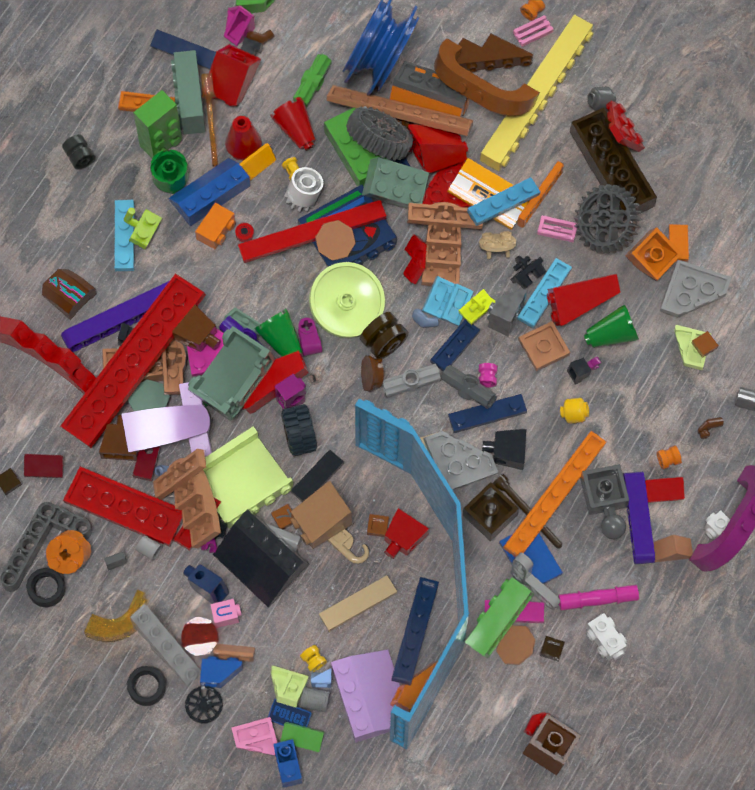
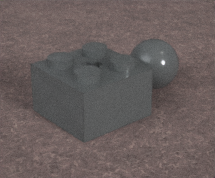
M621 465L582 471L580 480L589 515L604 512L605 518L601 523L602 533L609 539L620 538L626 531V523L621 516L616 515L615 510L627 508L629 503Z

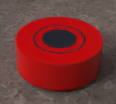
M249 223L239 224L235 229L236 238L240 242L252 240L254 237L253 227Z

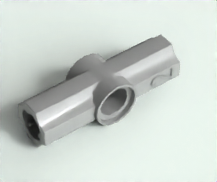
M436 364L417 370L409 369L404 374L383 380L382 388L386 397L406 391L414 392L419 387L441 381L440 372ZM409 378H413L416 381L414 383H408L406 380Z

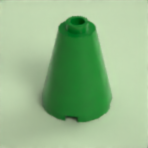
M625 305L586 330L587 334L584 335L587 345L591 344L593 348L639 340Z
M287 309L260 324V327L258 325L254 328L281 357L296 351L302 353Z

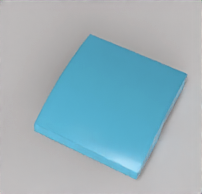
M436 276L422 311L459 326L463 316L458 311L470 301L473 291Z

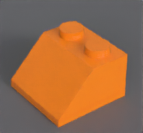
M656 227L649 230L625 256L637 269L658 280L682 253Z

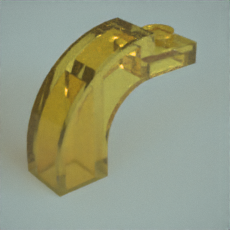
M137 590L129 609L119 618L104 619L92 614L84 630L85 636L99 642L109 643L126 639L134 634L136 630L133 628L130 617L142 605H147L148 600H146L145 592Z

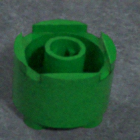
M176 150L160 151L152 158L150 165L152 180L159 190L175 194L187 184L189 172L183 154Z

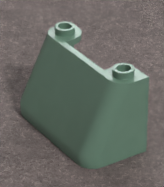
M234 326L224 332L222 336L224 346L202 376H194L188 384V390L230 421L239 413L274 362V356L269 349Z

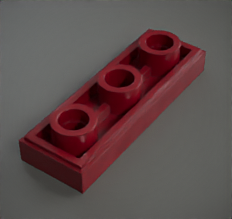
M161 446L139 450L132 474L133 478L152 481Z

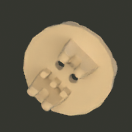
M503 231L500 234L486 232L482 234L479 246L481 249L486 250L487 259H491V252L505 251L506 258H509L510 250L516 246V239L509 231Z

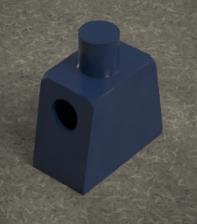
M199 564L196 568L188 565L185 568L183 575L188 578L187 580L192 589L211 604L222 602L229 594L223 579L203 565Z

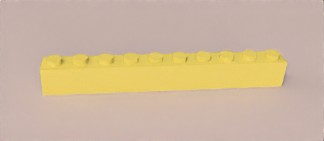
M576 15L571 18L527 84L540 92L535 106L525 114L505 116L482 150L481 162L497 171H500L502 166H507L510 154L517 151L520 145L518 142L521 138L524 139L527 136L529 126L535 124L538 119L537 114L540 110L543 111L548 103L547 99L549 96L553 97L557 90V84L563 82L566 76L565 72L567 69L571 70L575 63V57L577 55L580 56L583 52L585 42L591 40L594 34L592 32L593 24Z

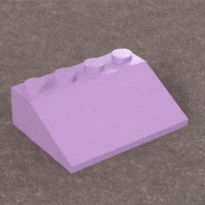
M382 650L354 655L331 662L332 673L355 743L390 732V715L393 709L390 703L400 684L391 681L394 666L389 651Z

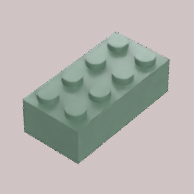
M196 50L174 52V60H171L180 128H183V135L204 133L205 125Z

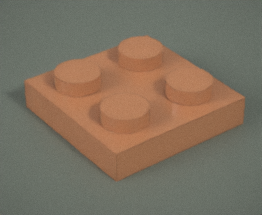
M552 321L520 336L518 339L536 371L570 355L568 347Z

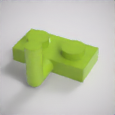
M130 207L123 219L125 223L135 227L129 241L146 249L162 217L145 209L142 217L137 221L132 218L135 214V209Z

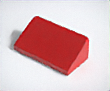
M683 477L645 480L648 503L685 499Z

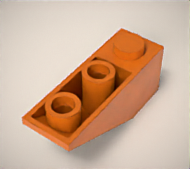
M438 661L432 662L415 674L411 686L406 684L400 685L390 705L393 707L396 705L410 713Z

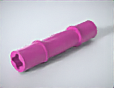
M637 585L623 587L615 586L614 589L558 595L560 599L559 608L560 610L582 609L586 606L638 601L639 591Z

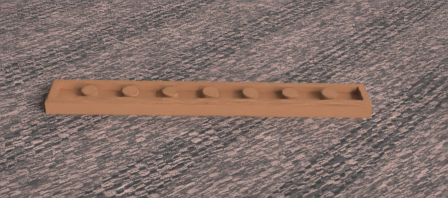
M335 85L331 87L327 95V101L353 108L372 107L374 110L378 109L381 112L384 111L387 115L390 114L393 118L468 136L473 126V120L371 94L368 96L367 93Z

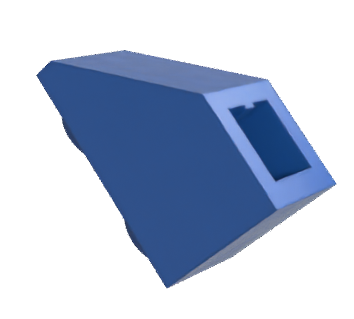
M214 656L202 659L201 686L222 688L243 670L242 661H239L237 658L219 660L218 657Z
M293 739L273 744L282 787L286 788L303 784Z

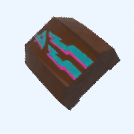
M58 269L42 284V296L70 320L90 299L97 295L95 288L69 269Z

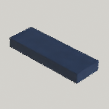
M465 319L430 359V362L436 364L441 371H444L449 365L452 366L480 333V329L473 324L471 325Z

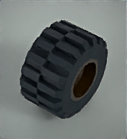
M306 404L282 409L283 427L292 456L315 452L317 449L316 436L310 411Z

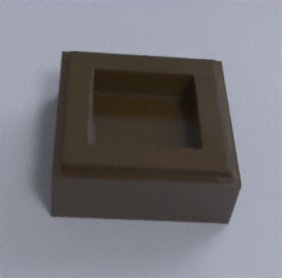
M11 468L0 474V488L5 495L22 485Z
M546 636L540 656L559 662L565 642Z

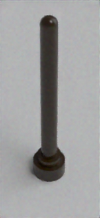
M502 474L493 484L499 490L504 491L527 516L531 511L530 507L509 486V479L505 474ZM545 525L541 532L557 549L561 548L562 542Z

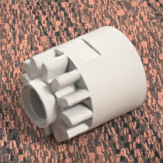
M302 167L297 169L293 173L285 193V197H287L286 203H292L291 208L297 207L299 212L303 207L305 211H308L309 207L313 208L323 187L322 176L312 168Z

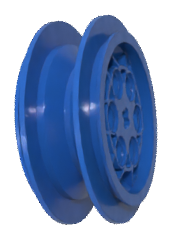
M381 0L342 71L343 73L345 70L349 71L344 83L348 82L352 73L356 75L363 69H372V84L367 95L369 96L375 86L378 87L377 91H380L419 20V16L416 19L413 18L418 6L415 5L409 16L397 24L395 19H393V6L390 5L392 0L387 2Z

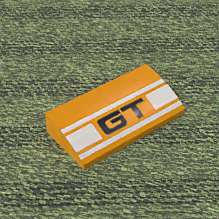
M468 158L447 192L473 206L514 185ZM529 201L492 219L512 230L518 220V216Z

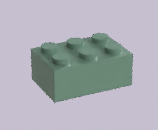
M380 157L370 159L362 195L408 209L409 203L422 204L429 172Z

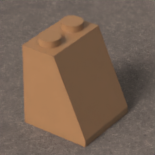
M331 481L327 482L291 511V524L295 529L299 528L302 533L300 536L305 545L309 544L312 549L352 525V513Z

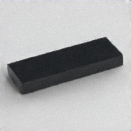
M329 450L291 489V493L301 502L305 501L341 468L344 461Z

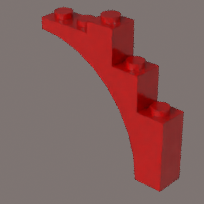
M0 316L1 343L15 347L41 361L85 394L96 377L70 349L58 347L45 334L33 332L22 320Z

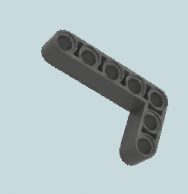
M51 502L41 503L1 573L0 581L4 589L8 592H14L20 587L52 527L64 532L67 530L77 531L79 527L86 526L87 529L80 533L87 540L92 534L89 521ZM46 510L52 511L49 516H44L43 513ZM63 518L70 519L66 524L60 523ZM43 527L40 533H34L35 528ZM31 543L34 545L30 550L24 549L27 544ZM17 561H24L21 567L15 566ZM8 578H15L12 584L5 583Z

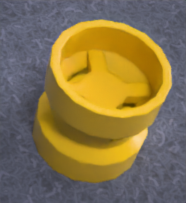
M317 645L309 647L300 655L301 659L308 664V669L311 673L318 671L327 663L325 657L320 655Z

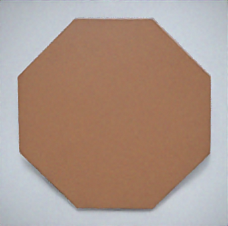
M339 220L324 223L315 237L319 253L331 260L347 257L355 245L352 228Z
M511 626L498 644L497 653L505 664L520 665L532 655L535 638L527 626Z

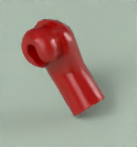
M549 713L532 715L524 732L529 736H533L536 728L539 727L546 714Z

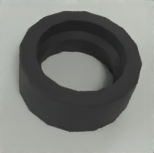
M51 568L37 569L27 580V593L32 602L40 607L55 606L64 596L65 584L63 578L57 571ZM51 577L57 582L56 593L50 598H40L35 593V583L40 578Z
M141 666L129 675L127 690L131 699L136 704L152 706L163 698L166 691V683L162 673L156 668ZM151 675L157 680L158 689L153 696L141 697L136 693L135 682L140 676Z

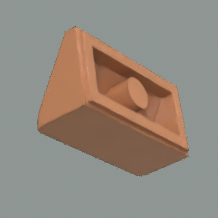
M216 644L213 649V655L219 659L237 658L239 661L253 662L255 647Z

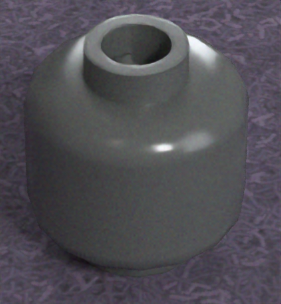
M607 86L594 87L588 93V104L596 111L603 107L605 110H608L606 104L610 101L616 102V94Z

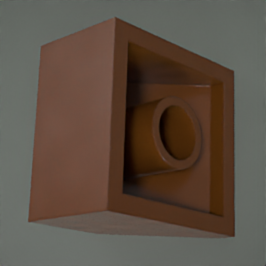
M546 714L522 754L557 776L581 735L549 714Z

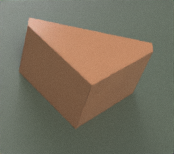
M671 535L653 542L655 562L690 559L693 554L691 538Z

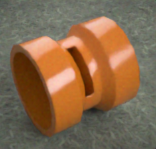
M528 0V3L524 4L520 11L525 18L533 21L537 17V13L545 9V4L542 0Z
M676 445L669 447L668 450L662 449L656 452L662 469L669 468L672 464L679 465L682 463L681 455Z

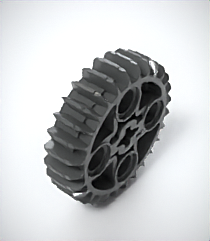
M366 106L359 107L351 113L347 121V132H349V136L353 137V141H357V144L363 146V149L369 150V153L372 152L376 156L386 157L388 160H401L407 155L413 144L412 135L409 130H406V126H403L402 122H398L390 114H385L384 111L381 112L378 109L374 110L372 107L367 108Z
M606 184V186L599 185V188L593 187V192H586L588 197H581L584 202L577 203L580 206V210H575L578 213V217H574V219L578 220V224L574 226L579 228L576 233L582 235L579 240L585 241V246H590L591 250H596L599 253L609 254L610 252L616 253L617 250L622 251L623 246L629 247L627 241H634L632 235H638L635 229L641 228V226L637 225V221L642 220L637 217V214L641 213V211L636 210L639 204L633 203L636 198L631 197L630 192L617 185ZM610 196L611 200L610 203L607 205L606 200ZM620 199L624 202L626 210H619ZM597 201V210H590ZM592 215V221L589 223V216ZM626 215L627 221L623 223V217ZM590 227L596 228L595 238L590 233ZM618 228H625L622 235L618 238ZM608 233L609 239H608V241L606 242V241H605V236H606V234Z

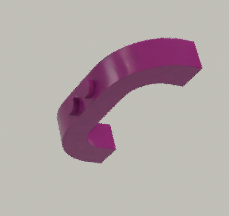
M746 465L737 480L747 492L724 531L714 541L707 544H698L689 560L701 571H713L725 565L741 550L755 528L754 465Z

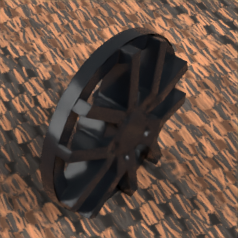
M198 686L187 695L185 701V709L188 716L193 721L201 724L216 720L223 708L220 694L209 686ZM201 690H207L206 696H202ZM199 691V697L194 696L193 694ZM209 691H212L216 695L209 697ZM190 698L197 700L196 703L189 702ZM216 698L219 699V702H216V703H212V702H211V700H213V699H216ZM188 706H192L195 708L190 712ZM219 706L218 712L212 707ZM198 710L200 713L195 718L193 714ZM210 710H211V711L213 712V714L215 715V716H213L212 718H210L209 715H208V713H207V712H209ZM203 714L207 717L206 720H200Z

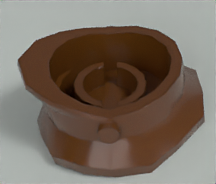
M366 355L361 363V379L364 391L381 388L384 379L382 358L377 359L370 355Z

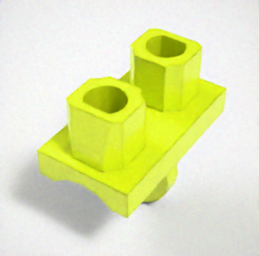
M483 289L459 309L458 313L472 325L488 311L490 304L496 301Z

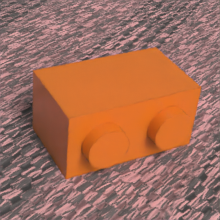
M215 203L196 229V239L215 250L218 245H222L225 241L226 233L234 228L236 224L234 213Z

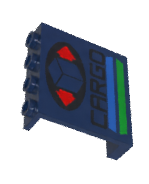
M360 185L299 218L298 225L371 203L373 200L362 195L364 187ZM383 219L352 229L355 245L347 257L331 260L323 254H319L327 267L342 262L363 265L367 260L376 259L380 253L392 250L397 245V236L387 221ZM316 241L312 242L314 247L318 251Z

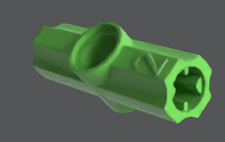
M318 54L310 69L304 72L301 85L293 97L294 102L297 101L295 98L301 97L307 107L315 92L320 90L324 82V76L332 64V60L328 56Z

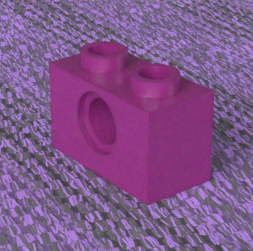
M292 374L274 386L276 401L282 409L305 403L306 386L300 377L297 379Z

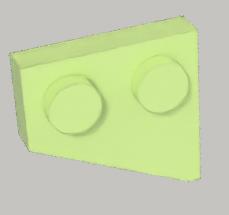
M675 325L674 331L683 365L703 370L706 356L702 358L691 342L705 332Z
M272 665L271 677L277 702L296 708L303 689L308 683L309 676Z

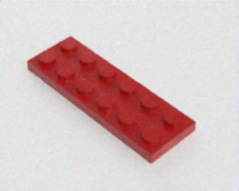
M81 466L63 499L66 504L140 535H145L169 547L183 521L182 510L175 509L174 505Z

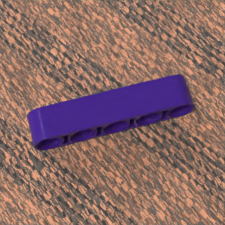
M644 472L623 473L629 497L627 515L634 564L655 563Z

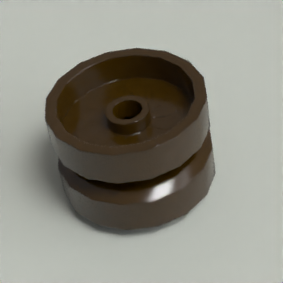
M390 311L375 318L360 335L362 343L367 348L371 347V353L377 359H383L392 354L408 337L409 332L402 324H397V318Z

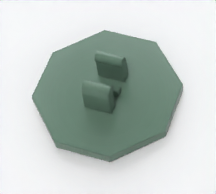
M147 379L137 386L129 397L128 402L135 412L167 407L170 396L164 395L162 383Z

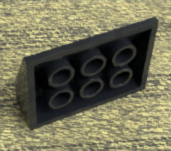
M248 509L233 524L217 547L216 552L213 553V556L268 608L308 565L263 520Z

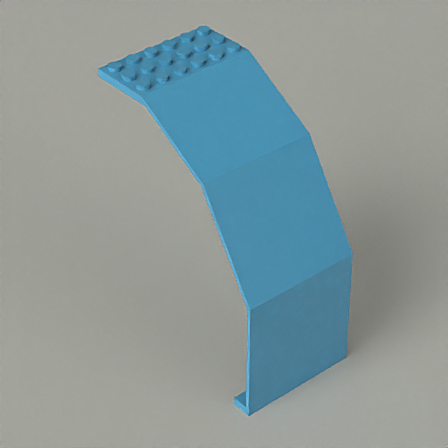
M358 399L355 404V446L411 474L450 536L453 544L458 626L410 713L394 705L390 715V741L407 750L464 648L469 614L461 504L412 425L403 418L398 419L392 416V413L386 409L380 410L368 400Z

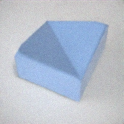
M328 669L323 673H312L311 687H331L332 669Z

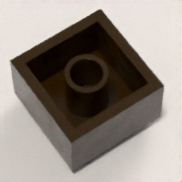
M490 482L463 508V516L491 542L518 516L519 508Z

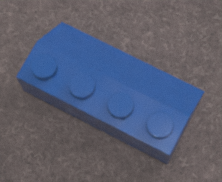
M228 158L168 199L188 225L192 226L204 218L215 203L222 206L250 187V177L239 163Z

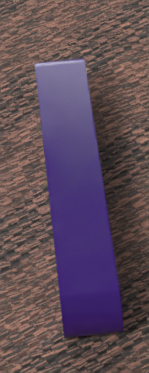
M168 282L64 330L61 333V337L66 347L72 352L78 351L120 331L122 323L131 326L139 322Z

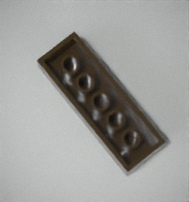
M603 107L572 121L570 133L600 185L606 186V184L625 188L626 191L631 193V197L636 198L633 203L639 204L636 210L641 211V213L655 207L656 194L628 147L618 143L609 128L611 122L608 120L605 108ZM620 199L619 210H626L624 202ZM626 215L623 217V221L627 220Z

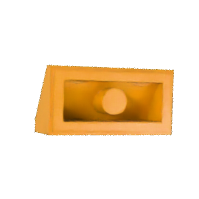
M267 143L242 161L240 165L249 175L251 181L273 164L276 158L270 145Z

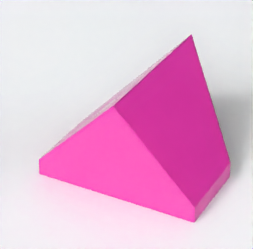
M241 5L228 8L226 30L223 35L234 45L239 46L246 37V34L255 29L254 15Z

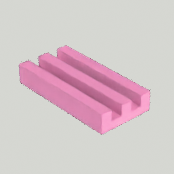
M544 15L514 29L513 34L521 47L553 33L554 29L550 26L549 21L546 20ZM546 27L545 30H543V31H541V32H539V33H537V34H535V35H532V34L536 33L537 31H539V30H541V29H543V28ZM528 35H532V36H530V37H528V38L522 40V38H524V37H526V36H528Z
M542 215L537 235L574 243L577 227L574 225L578 223ZM544 222L550 223V224L559 225V226H563V227L572 228L573 230L564 229V228H561V227H559V226L546 225V224H544Z

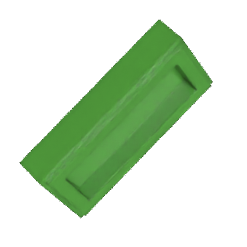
M285 722L280 742L293 739L294 746L320 752L324 731Z

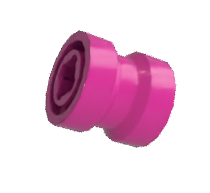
M482 363L479 365L478 372L480 376L478 378L481 385L487 388L497 385V378L495 377L497 365L493 363Z

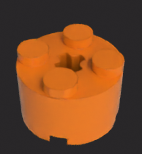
M67 530L60 533L49 542L46 549L49 568L62 574L76 572L90 558L91 546L89 541L83 537L82 533L75 530Z

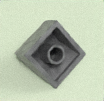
M522 289L500 296L495 303L492 302L488 309V328L509 337L518 315L525 306L527 290Z

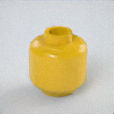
M582 398L566 399L564 405L560 407L561 418H565L569 424L584 422L586 417H589L588 402H585Z

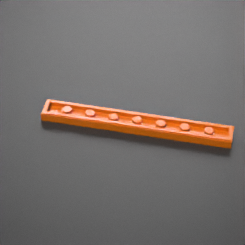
M590 431L504 545L503 549L514 557H517L520 552L524 554L581 478L582 471L587 470L607 441Z

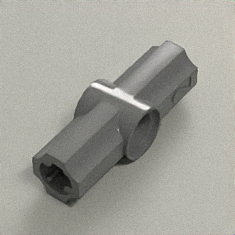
M451 365L447 366L442 372V380L457 389L460 397L467 400L473 399L487 409L495 402L496 394L481 385L479 378L476 376L464 374Z

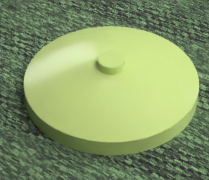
M342 262L327 267L317 276L310 290L309 305L314 319L326 332L341 338H354L360 336L368 324L383 314L385 295L380 281L369 269L356 263Z

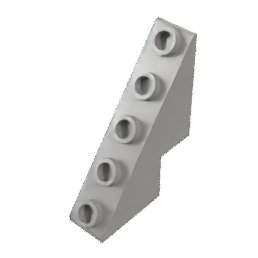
M146 604L142 605L130 617L133 628L150 644L151 650L187 686L201 674V670Z

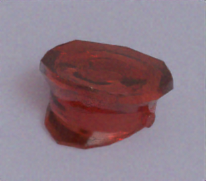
M200 617L187 622L181 633L182 646L194 656L210 654L219 642V633L212 621Z

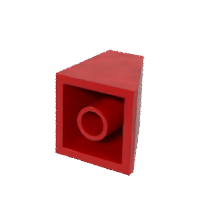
M228 44L216 51L203 91L212 98L223 100L229 106L238 105L242 102L261 58Z
M408 125V130L413 138V154L424 171L432 173L467 160L466 152H468V147L465 141L462 142L460 134L425 125Z

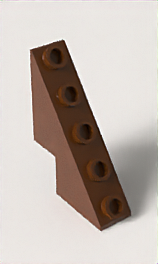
M490 33L482 47L465 38H462L458 44L462 49L457 63L471 73L477 70L491 71L495 68L509 69L513 66L526 67L530 66L533 61L532 53Z

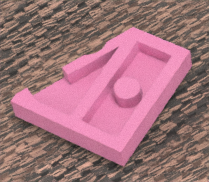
M270 717L231 728L237 749L275 756L273 744L277 743Z

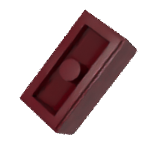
M24 454V477L63 478V455Z

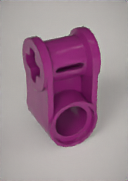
M308 317L301 319L298 324V335L303 356L322 353L321 341L314 320Z

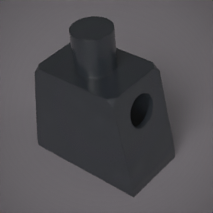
M527 429L496 431L494 441H483L482 451L493 453L495 464L523 470Z

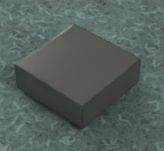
M123 552L104 559L108 571L127 564Z

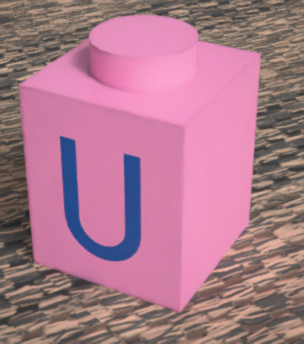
M234 599L210 604L216 628L239 623L238 616L242 615L239 604L235 605Z

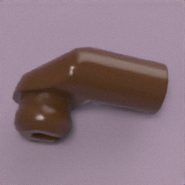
M270 29L263 34L249 31L246 34V38L263 45L274 38V34Z
M723 418L707 419L698 428L700 438L707 439L710 436L709 430L711 428L722 427L724 425Z

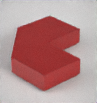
M413 234L404 249L412 259L404 270L403 275L416 285L425 270L427 244L419 236Z

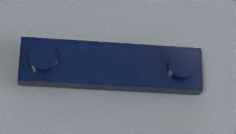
M522 394L497 400L488 409L479 405L450 413L448 418L453 433L526 414L527 409Z

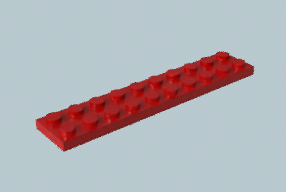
M175 273L60 427L92 448L106 429L107 424H110L173 340L172 331L194 305L198 307L206 294Z

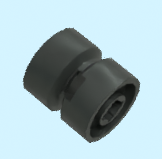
M80 134L71 136L62 144L64 152L70 157V162L77 170L86 168L95 160V155L88 148L86 140Z

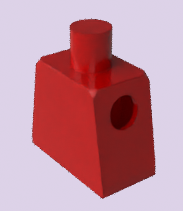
M398 508L385 533L384 541L389 546L384 553L392 559L395 558L399 551L406 556L409 555L429 535V528Z

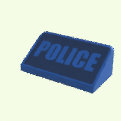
M274 699L268 717L271 718L272 722L284 726L285 722L308 727L312 713L299 707L295 708L279 703Z

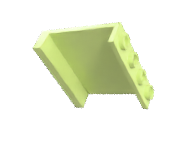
M254 426L205 457L206 468L203 470L211 487L213 497L221 501L217 508V513L227 523L228 528H231L247 509L257 514L261 507L271 505L276 500V497L281 494L286 495L293 487L292 478H287L262 444Z

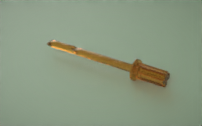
M212 73L201 74L203 92L201 98H206L212 166L214 167L218 165L211 98L216 97V94L213 91Z

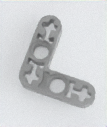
M520 552L513 560L511 574L517 581L527 586L547 607L554 610L560 603V599L531 574L533 562L528 556Z

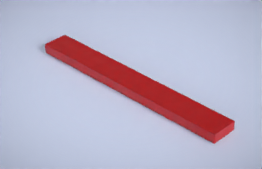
M381 200L238 244V248L243 262L247 263L316 241L315 237L324 223L339 220L355 229L387 219Z

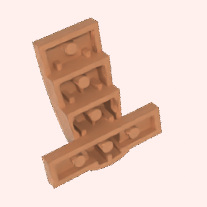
M439 202L433 205L408 204L407 223L428 225L425 243L427 244L425 270L422 273L421 285L432 286L436 276L454 284H459L461 228L482 229L483 223L478 226L475 225L467 212L468 208L448 202Z
M173 339L141 382L147 379L155 382L163 380L164 395L181 394L179 384H183V374L187 364L185 349L182 343ZM119 348L102 349L103 369Z
M198 448L187 457L175 460L164 474L153 481L155 498L162 500L174 491L175 509L182 510L183 528L190 530L192 548L197 549L221 533L213 493L203 470L206 468L204 450Z

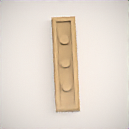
M386 575L319 613V616L330 632L397 594V590Z

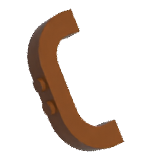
M448 38L441 43L434 61V69L440 80L448 87L480 106L503 115L525 114L535 106L540 94L539 91L525 83L514 91L497 88L457 63L462 49L460 45Z

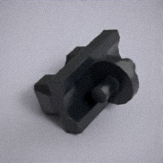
M517 256L515 258L517 264L513 268L515 271L520 268L522 270L510 279L513 284L517 282L525 289L533 283L527 275L529 272H532L536 278L546 273L541 264L544 261L541 256L530 264H527L531 260L529 256L525 258Z

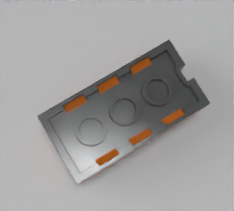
M404 61L395 76L390 94L391 100L459 117L465 114L470 101L469 98L443 83L434 70Z

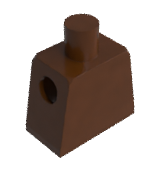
M196 305L190 309L172 331L174 340L199 352L206 345L215 350L221 343V340L215 337L217 333L216 325Z
M122 415L117 416L116 424H107L99 449L101 459L137 460V451L128 452Z

